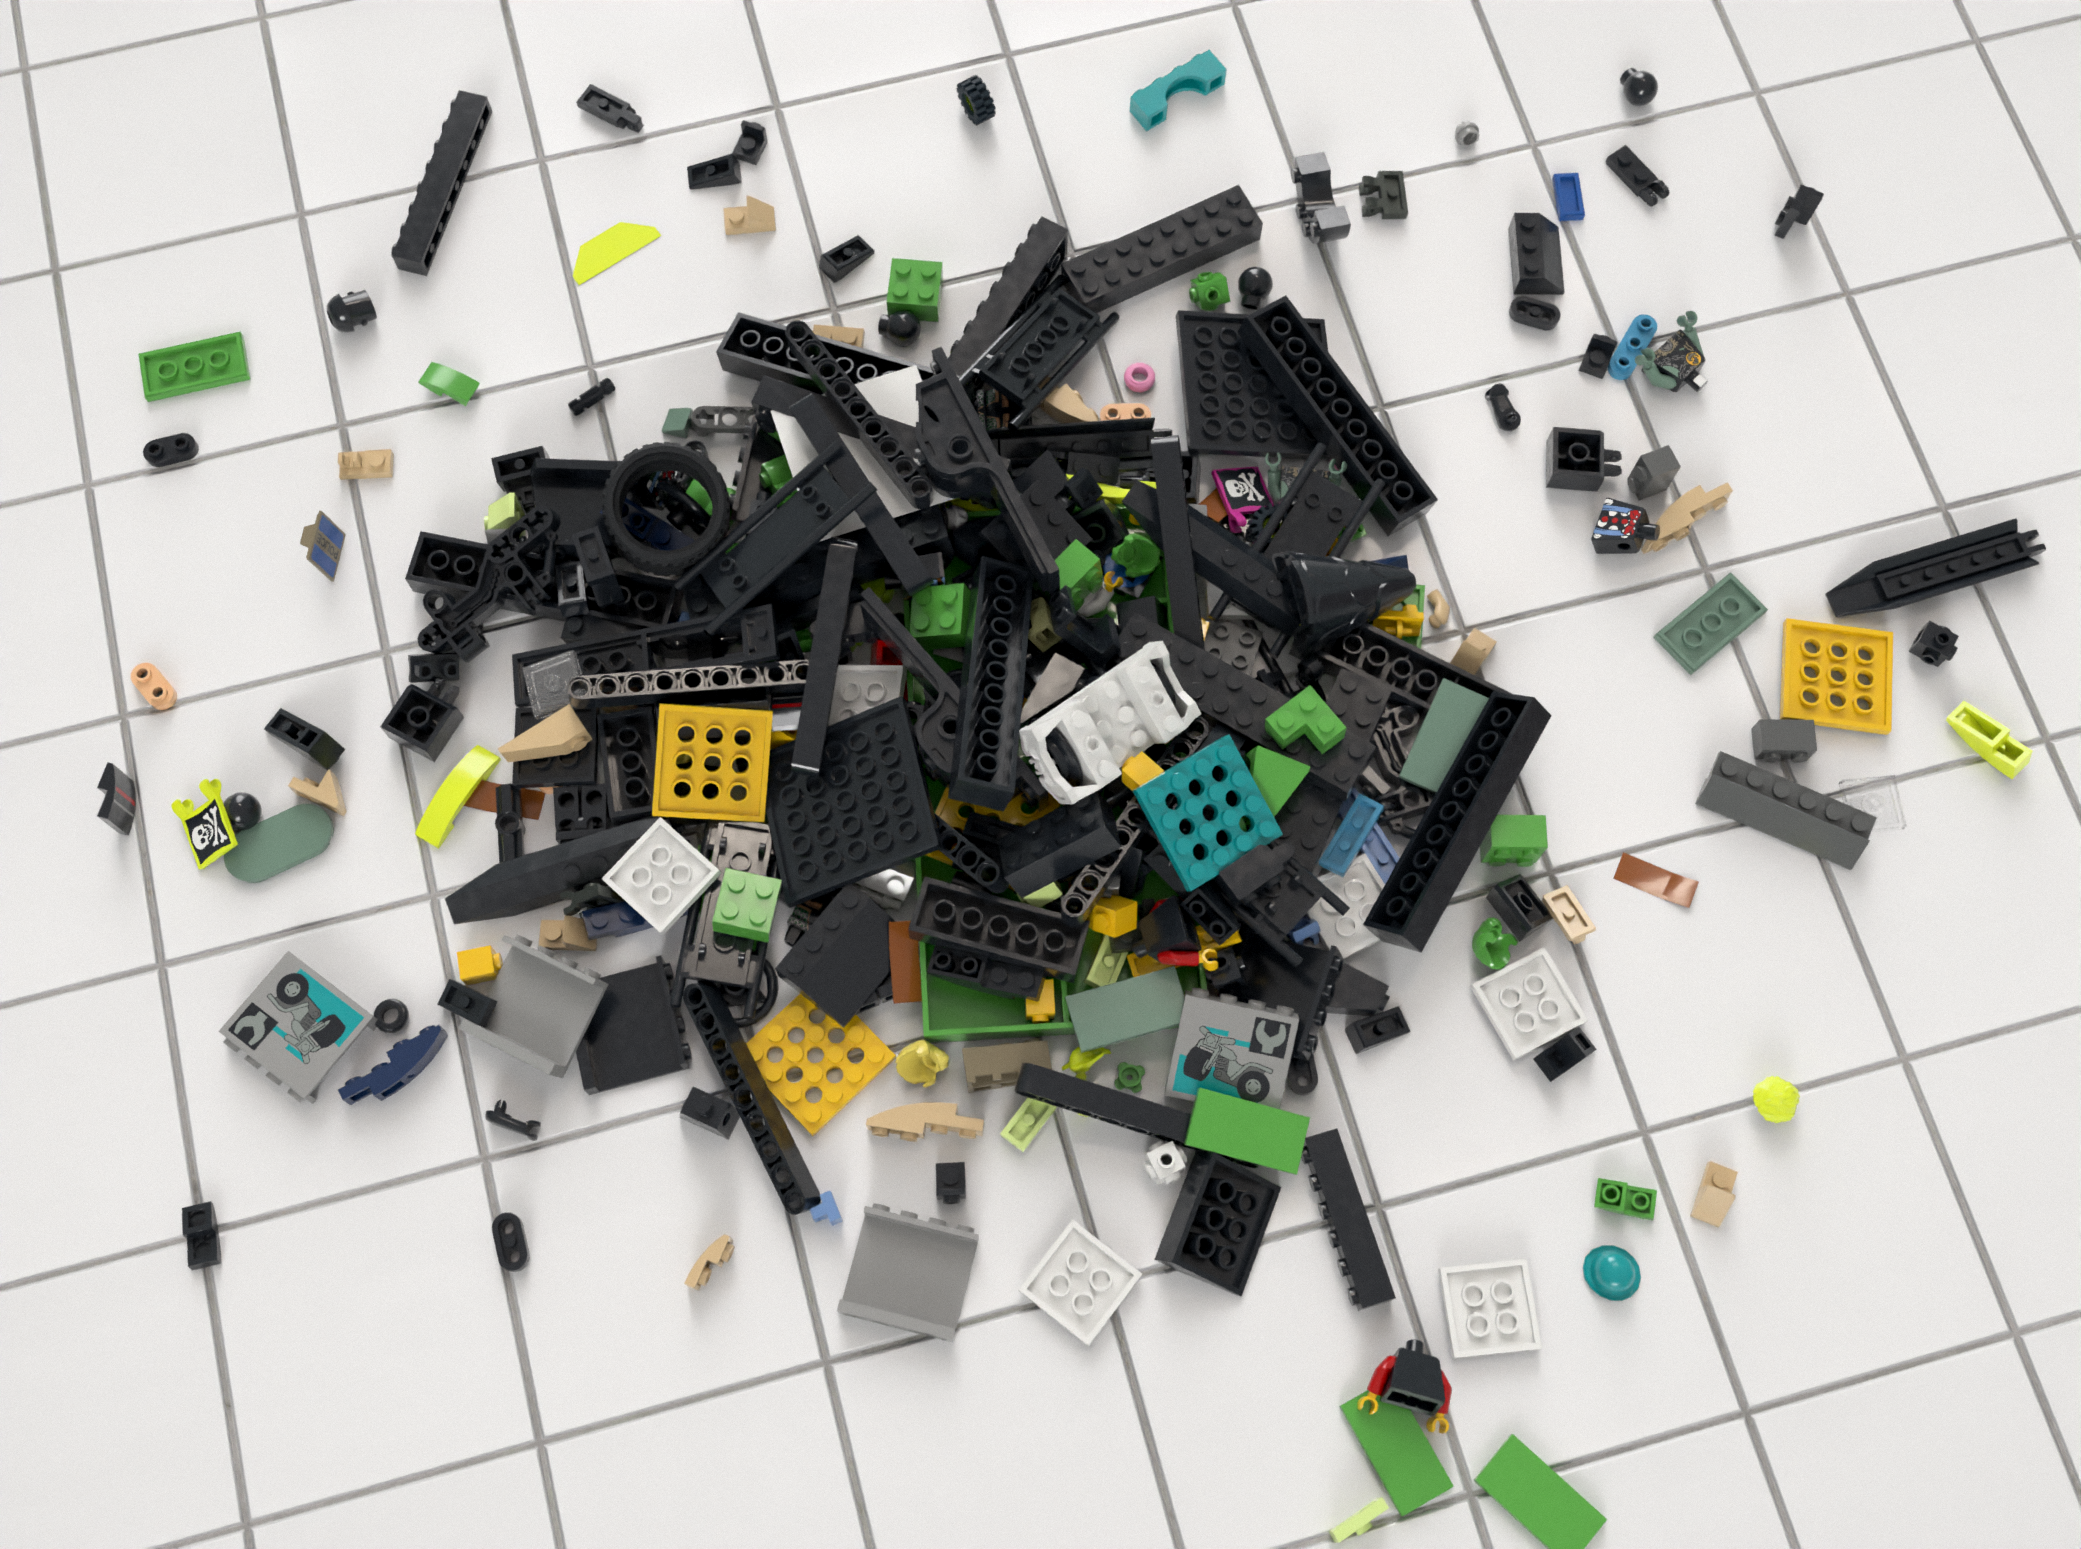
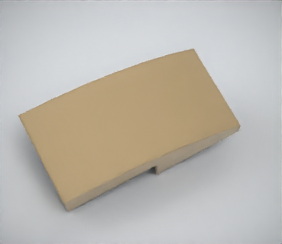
M724 1234L712 1243L696 1261L684 1284L698 1291L701 1285L706 1286L712 1273V1269L709 1268L710 1264L722 1267L724 1261L728 1263L735 1248L734 1245H731L733 1239Z

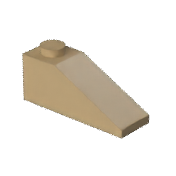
M569 704L499 747L498 750L507 762H516L570 754L573 751L583 749L592 738Z

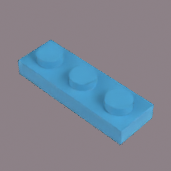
M1359 793L1320 858L1319 865L1344 877L1382 814L1384 806Z

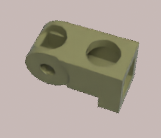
M1042 597L1033 600L1030 612L1032 628L1029 629L1028 639L1044 652L1062 638L1053 631L1050 609L1046 600Z

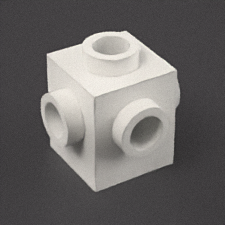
M1164 1140L1148 1148L1150 1152L1146 1154V1163L1143 1165L1150 1179L1154 1178L1158 1185L1163 1182L1169 1185L1182 1178L1181 1173L1185 1170L1186 1166L1184 1163L1187 1162V1158L1180 1146L1175 1147L1173 1141L1165 1144ZM1169 1156L1171 1164L1164 1165L1161 1162V1157Z

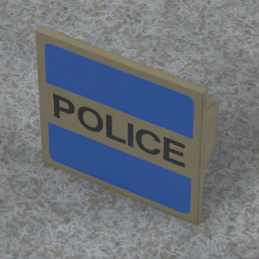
M319 511L315 524L304 527L300 544L308 548L307 560L331 582H334L346 534L326 514Z

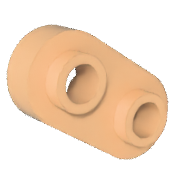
M1141 403L1108 404L1101 409L1099 421L1151 418V411L1146 405ZM1110 413H1114V414H1116L1117 416H1116V417H1110L1109 414H1110ZM1135 413H1141L1142 416H1141V417H1137V416H1135L1134 414H1135Z
M141 663L132 670V683L155 709L167 710L175 704L177 700L176 690L153 664ZM148 672L146 677L141 678L142 674ZM163 691L161 696L156 697L158 692Z

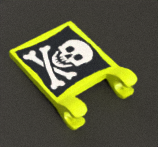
M208 779L200 782V791L206 796L208 801L193 811L194 804L191 799H186L182 803L180 799H176L171 805L174 813L182 821L198 869L206 868L238 845L220 796L222 785L218 779H213L210 783Z

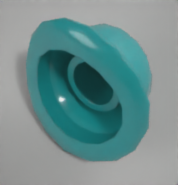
M1602 1245L1592 1249L1585 1257L1583 1264L1584 1278L1589 1287L1600 1297L1610 1301H1623L1632 1297L1638 1290L1641 1280L1640 1268L1635 1258L1625 1249L1614 1245Z

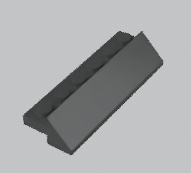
M1722 751L1717 754L1709 776L1705 779L1695 803L1849 870L1853 869L1870 842L1868 839L1877 817Z

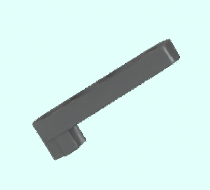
M699 406L692 413L691 428L700 437H706L709 433H744L746 424L751 425L748 418L755 413L753 407ZM715 414H719L718 425H715ZM726 414L734 415L737 418L736 424L731 426L724 424L722 421L723 416ZM699 419H706V424H701Z

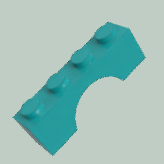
M1210 49L1202 54H1197L1189 62L1175 67L1172 72L1164 77H1158L1144 89L1135 91L1130 97L1129 111L1147 132L1166 120L1167 101L1171 96L1182 91H1194L1206 96L1225 85L1227 69Z

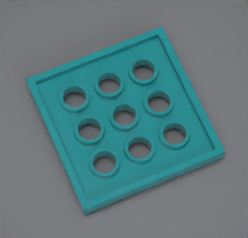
M1230 734L1223 736L1132 790L1186 891H1192L1217 876L1220 871L1258 845H1267L1283 835ZM1215 766L1221 767L1224 773L1223 779L1220 782L1216 781L1212 776V770ZM1193 779L1198 781L1201 787L1197 796L1189 791V783ZM1229 791H1233L1237 796V802L1233 807L1229 806L1226 802V794ZM1170 793L1177 798V806L1173 810L1169 809L1165 802L1167 795ZM1205 805H1210L1214 810V816L1210 821L1206 820L1202 814ZM1242 816H1246L1250 820V828L1247 832L1242 831L1239 826V820ZM1182 819H1187L1191 824V830L1187 835L1181 833L1179 829ZM1219 830L1225 831L1228 837L1227 843L1224 846L1219 845L1216 840V834ZM1196 844L1202 845L1205 851L1204 857L1201 860H1197L1193 855V848Z

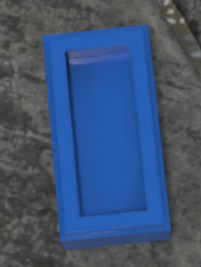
M1554 174L1552 182L1558 221L1583 220L1585 211L1579 174Z

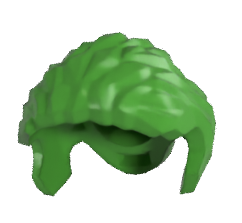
M1133 533L1125 536L1124 542L1113 548L1111 559L1116 564L1127 568V571H1125L1127 577L1136 578L1148 575L1154 571L1160 562V551L1152 540Z
M1490 917L1482 922L1479 929L1475 932L1472 940V949L1476 957L1490 969L1501 970L1510 960L1509 946L1511 944L1516 946L1518 941L1512 934H1503L1501 922L1494 917Z

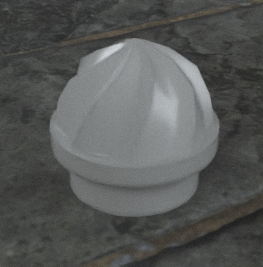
M1470 121L1457 125L1455 131L1457 143L1464 147L1473 146L1479 140L1478 126Z
M950 505L949 508H944L942 511L947 529H951L952 532L968 522V514L962 507Z

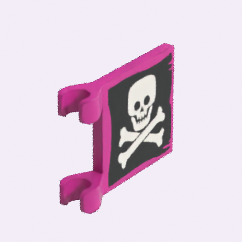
M1258 466L1212 470L1211 474L1228 514L1229 528L1232 533H1240L1242 531L1241 527L1246 526L1247 521L1243 515L1254 514L1259 508L1265 507L1267 504L1272 503V507H1274Z

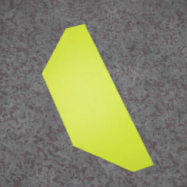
M619 222L580 246L572 277L578 285H581L659 238L661 234L653 226Z

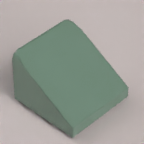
M692 408L669 409L662 433L687 439L691 428Z

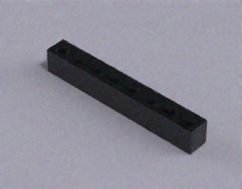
M459 90L456 99L452 100L449 116L442 124L441 136L439 140L435 141L432 158L426 163L423 180L418 183L415 200L410 203L406 222L401 225L398 242L392 247L391 256L398 270L424 276L428 275L492 114L487 96Z

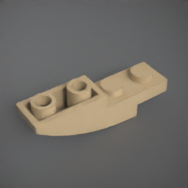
M1047 377L1039 388L1041 389L1051 377ZM1067 383L1060 388L1057 386L1039 406L1046 414L1060 423L1099 421L1096 412L1092 408L1088 409L1083 403L1079 392L1075 389L1072 390Z
M1728 482L1707 493L1698 485L1678 498L1667 508L1656 523V525L1660 526L1658 540H1645L1641 549L1643 554L1651 550L1657 552L1666 547L1668 542L1673 539L1679 541L1690 534L1689 529L1693 523L1702 518L1707 511L1711 509L1716 511L1724 507L1728 503L1727 499L1733 492Z
M925 1102L895 1107L878 1113L867 1119L866 1127L868 1130H872L871 1134L875 1136L889 1137V1133L898 1134L900 1139L916 1142L917 1138L924 1139L926 1127L931 1128L930 1132L935 1134L947 1135L948 1131L959 1132V1137L976 1139V1135L983 1136L984 1120L957 1116V1104Z

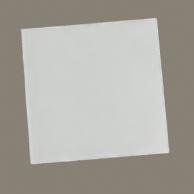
M916 365L855 384L877 414L916 427V422H919L916 384L922 382ZM842 393L839 396H846L848 393ZM771 410L792 476L794 477L815 459L818 453L794 417ZM838 432L869 482H872L878 489L876 491L893 518L920 510L914 508L861 440ZM887 451V452H885L884 454H885V455H892V454L895 453V452H894V451ZM824 464L823 467L829 472L828 468ZM904 470L901 471L899 474L907 475L910 473V471ZM932 487L933 502L930 506L955 498L942 496ZM918 490L915 494L922 495L926 491ZM854 510L820 541L866 526Z

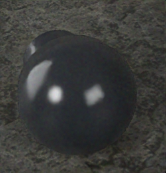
M1629 68L1620 78V83L1623 85V93L1627 101L1632 105H1646L1657 95L1658 82L1654 75L1649 72Z
M1250 267L1240 275L1238 290L1242 296V307L1253 310L1261 308L1262 300L1269 296L1273 288L1272 277L1268 271L1261 267Z
M897 311L891 316L882 314L879 319L878 333L888 336L893 343L899 346L913 344L920 335V322L909 311Z
M235 793L223 802L233 829L248 830L254 827L261 818L262 808L260 802L249 793Z

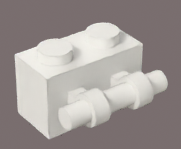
M908 861L852 883V885L879 904V907L887 910L890 908L899 911L902 901L905 900L914 879L916 863Z

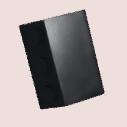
M1514 213L1508 228L1513 295H1563L1565 291L1559 227L1540 213Z

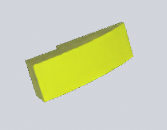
M1963 701L1947 716L1946 721L1955 732L1983 759L2010 779H2013L2030 762L2033 752L2031 749L2010 737V729L1966 701Z

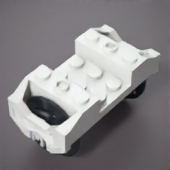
M1163 641L1148 642L1135 654L1125 656L1117 666L1039 719L1035 718L1029 721L1027 726L1019 730L1022 750L1026 756L1030 757L1029 762L1033 763L1035 769H1037L1035 771L1036 775H1041L1039 780L1042 786L1060 804H1074L1080 799L1100 790L1120 776L1122 773L1119 768L1123 766L1128 758L1131 756L1136 757L1141 751L1143 752L1153 744L1168 742L1184 731L1202 713L1196 702L1182 689L1170 666L1169 652Z

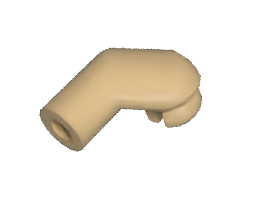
M1438 589L1427 595V598L1435 608L1434 614L1429 616L1428 620L1434 628H1439L1442 624L1445 625L1448 622L1450 607Z

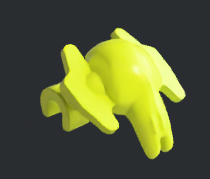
M1077 1047L1072 1051L1068 1063L1062 1066V1070L1069 1068L1072 1072L1076 1073V1078L1087 1081L1085 1072L1090 1070L1092 1065L1104 1054H1111V1051L1101 1047L1081 1053L1080 1048Z

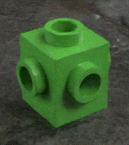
M1204 272L1198 274V278L1190 280L1192 287L1189 289L1190 300L1201 310L1212 311L1217 309L1218 305L1231 302L1227 279L1221 273L1212 274V272Z

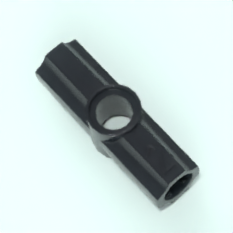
M511 783L501 784L495 788L497 808L495 827L498 830L499 863L525 855L524 834L526 829L522 818L521 788L515 789ZM516 822L514 829L504 831L507 824Z

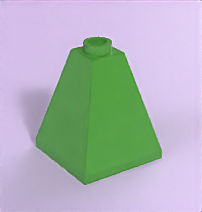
M1258 745L1246 753L1251 762L1249 772L1273 817H1275L1309 772L1310 766ZM1242 816L1243 821H1246V827L1250 828V820L1246 816Z

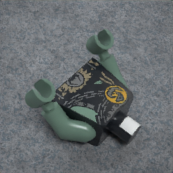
M1687 311L1686 316L1681 315L1677 318V324L1680 327H1685L1683 331L1680 329L1655 352L1651 348L1641 350L1643 355L1636 356L1635 363L1637 365H1644L1641 371L1646 374L1653 386L1678 392L1684 385L1688 384L1696 392H1699L1707 384L1708 380L1699 373L1706 359L1696 327H1692L1696 324L1698 318L1694 311Z
M1277 452V463L1269 461V453L1265 457L1267 465L1270 466V470H1268V490L1275 505L1281 502L1301 470V467L1281 465V470L1278 469L1282 459L1279 452ZM1332 459L1329 463L1330 471L1313 469L1314 472L1340 487L1342 481L1340 474L1346 471L1347 464L1343 461L1341 469L1337 471L1334 467L1336 459ZM1295 498V500L1289 507V510L1286 512L1287 514L1290 513L1291 509L1298 500L1297 498Z

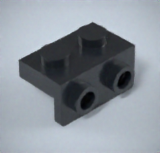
M1801 184L1794 197L1789 196L1783 210L1780 211L1775 221V225H1778L1774 236L1784 239L1794 221L1807 225L1824 194L1812 187Z

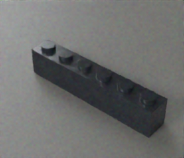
M1338 1129L1306 1137L1301 1159L1304 1164L1309 1165L1311 1175H1308L1310 1186L1313 1192H1318L1321 1203H1318V1209L1322 1219H1327L1331 1230L1327 1232L1329 1242L1332 1248H1337L1340 1259L1337 1260V1264L1342 1277H1347L1350 1288H1347V1294L1351 1305H1356L1358 1311L1392 1301L1396 1296Z

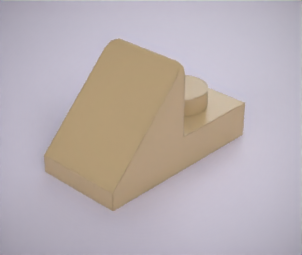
M746 196L747 206L724 208L726 235L776 231L774 207L756 198Z
M1474 628L1467 639L1463 641L1450 663L1475 675L1497 641Z
M330 769L326 772L320 784L306 777L303 781L293 777L288 785L296 795L342 816L347 812L338 779Z
M565 915L564 920H541L538 947L543 946L550 950L596 951L597 939L588 941L583 919Z
M1712 1161L1707 1162L1690 1216L1720 1227L1736 1195L1732 1194L1738 1172Z

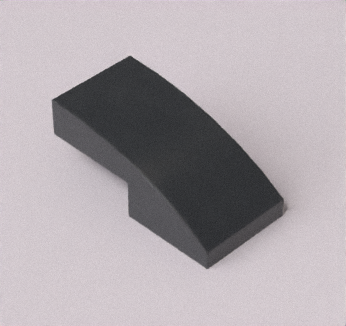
M209 1201L182 1208V1233L187 1239L188 1267L193 1271L222 1264L219 1231L213 1203Z

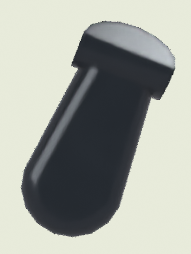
M1495 384L1485 393V398L1487 401H1491L1498 426L1504 431H1513L1520 425V414L1508 398L1509 391L1504 384Z
M498 1100L494 1111H486L485 1118L491 1124L525 1135L531 1141L537 1140L538 1136L529 1134V1131L533 1127H540L541 1123L535 1120L522 1122L511 1118V1115L505 1113L507 1108L505 1100H503L502 1105L501 1100Z

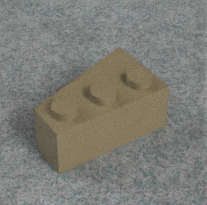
M1040 1038L1028 1039L1024 1043H1002L994 1046L962 1048L968 1093L1016 1086L1022 1063H1031L1052 1070L1048 1042L1041 1041Z

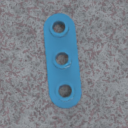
M1642 314L1636 316L1607 368L1608 373L1614 379L1625 380L1632 375L1637 366L1635 363L1636 356L1643 355L1641 350L1648 347L1657 331V322L1653 317Z

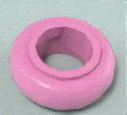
M1134 363L1126 369L1124 382L1134 392H1145L1153 387L1155 373L1145 363ZM1137 373H1141L1145 375L1147 379L1145 381L1138 382L1135 381L1132 376H1134Z

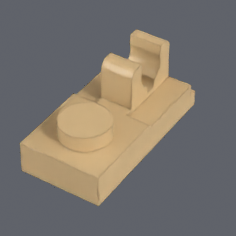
M391 449L339 452L340 480L393 477L394 454Z
M1568 885L1543 895L1542 902L1568 941H1572L1574 945L1585 941L1587 934L1596 931V927Z

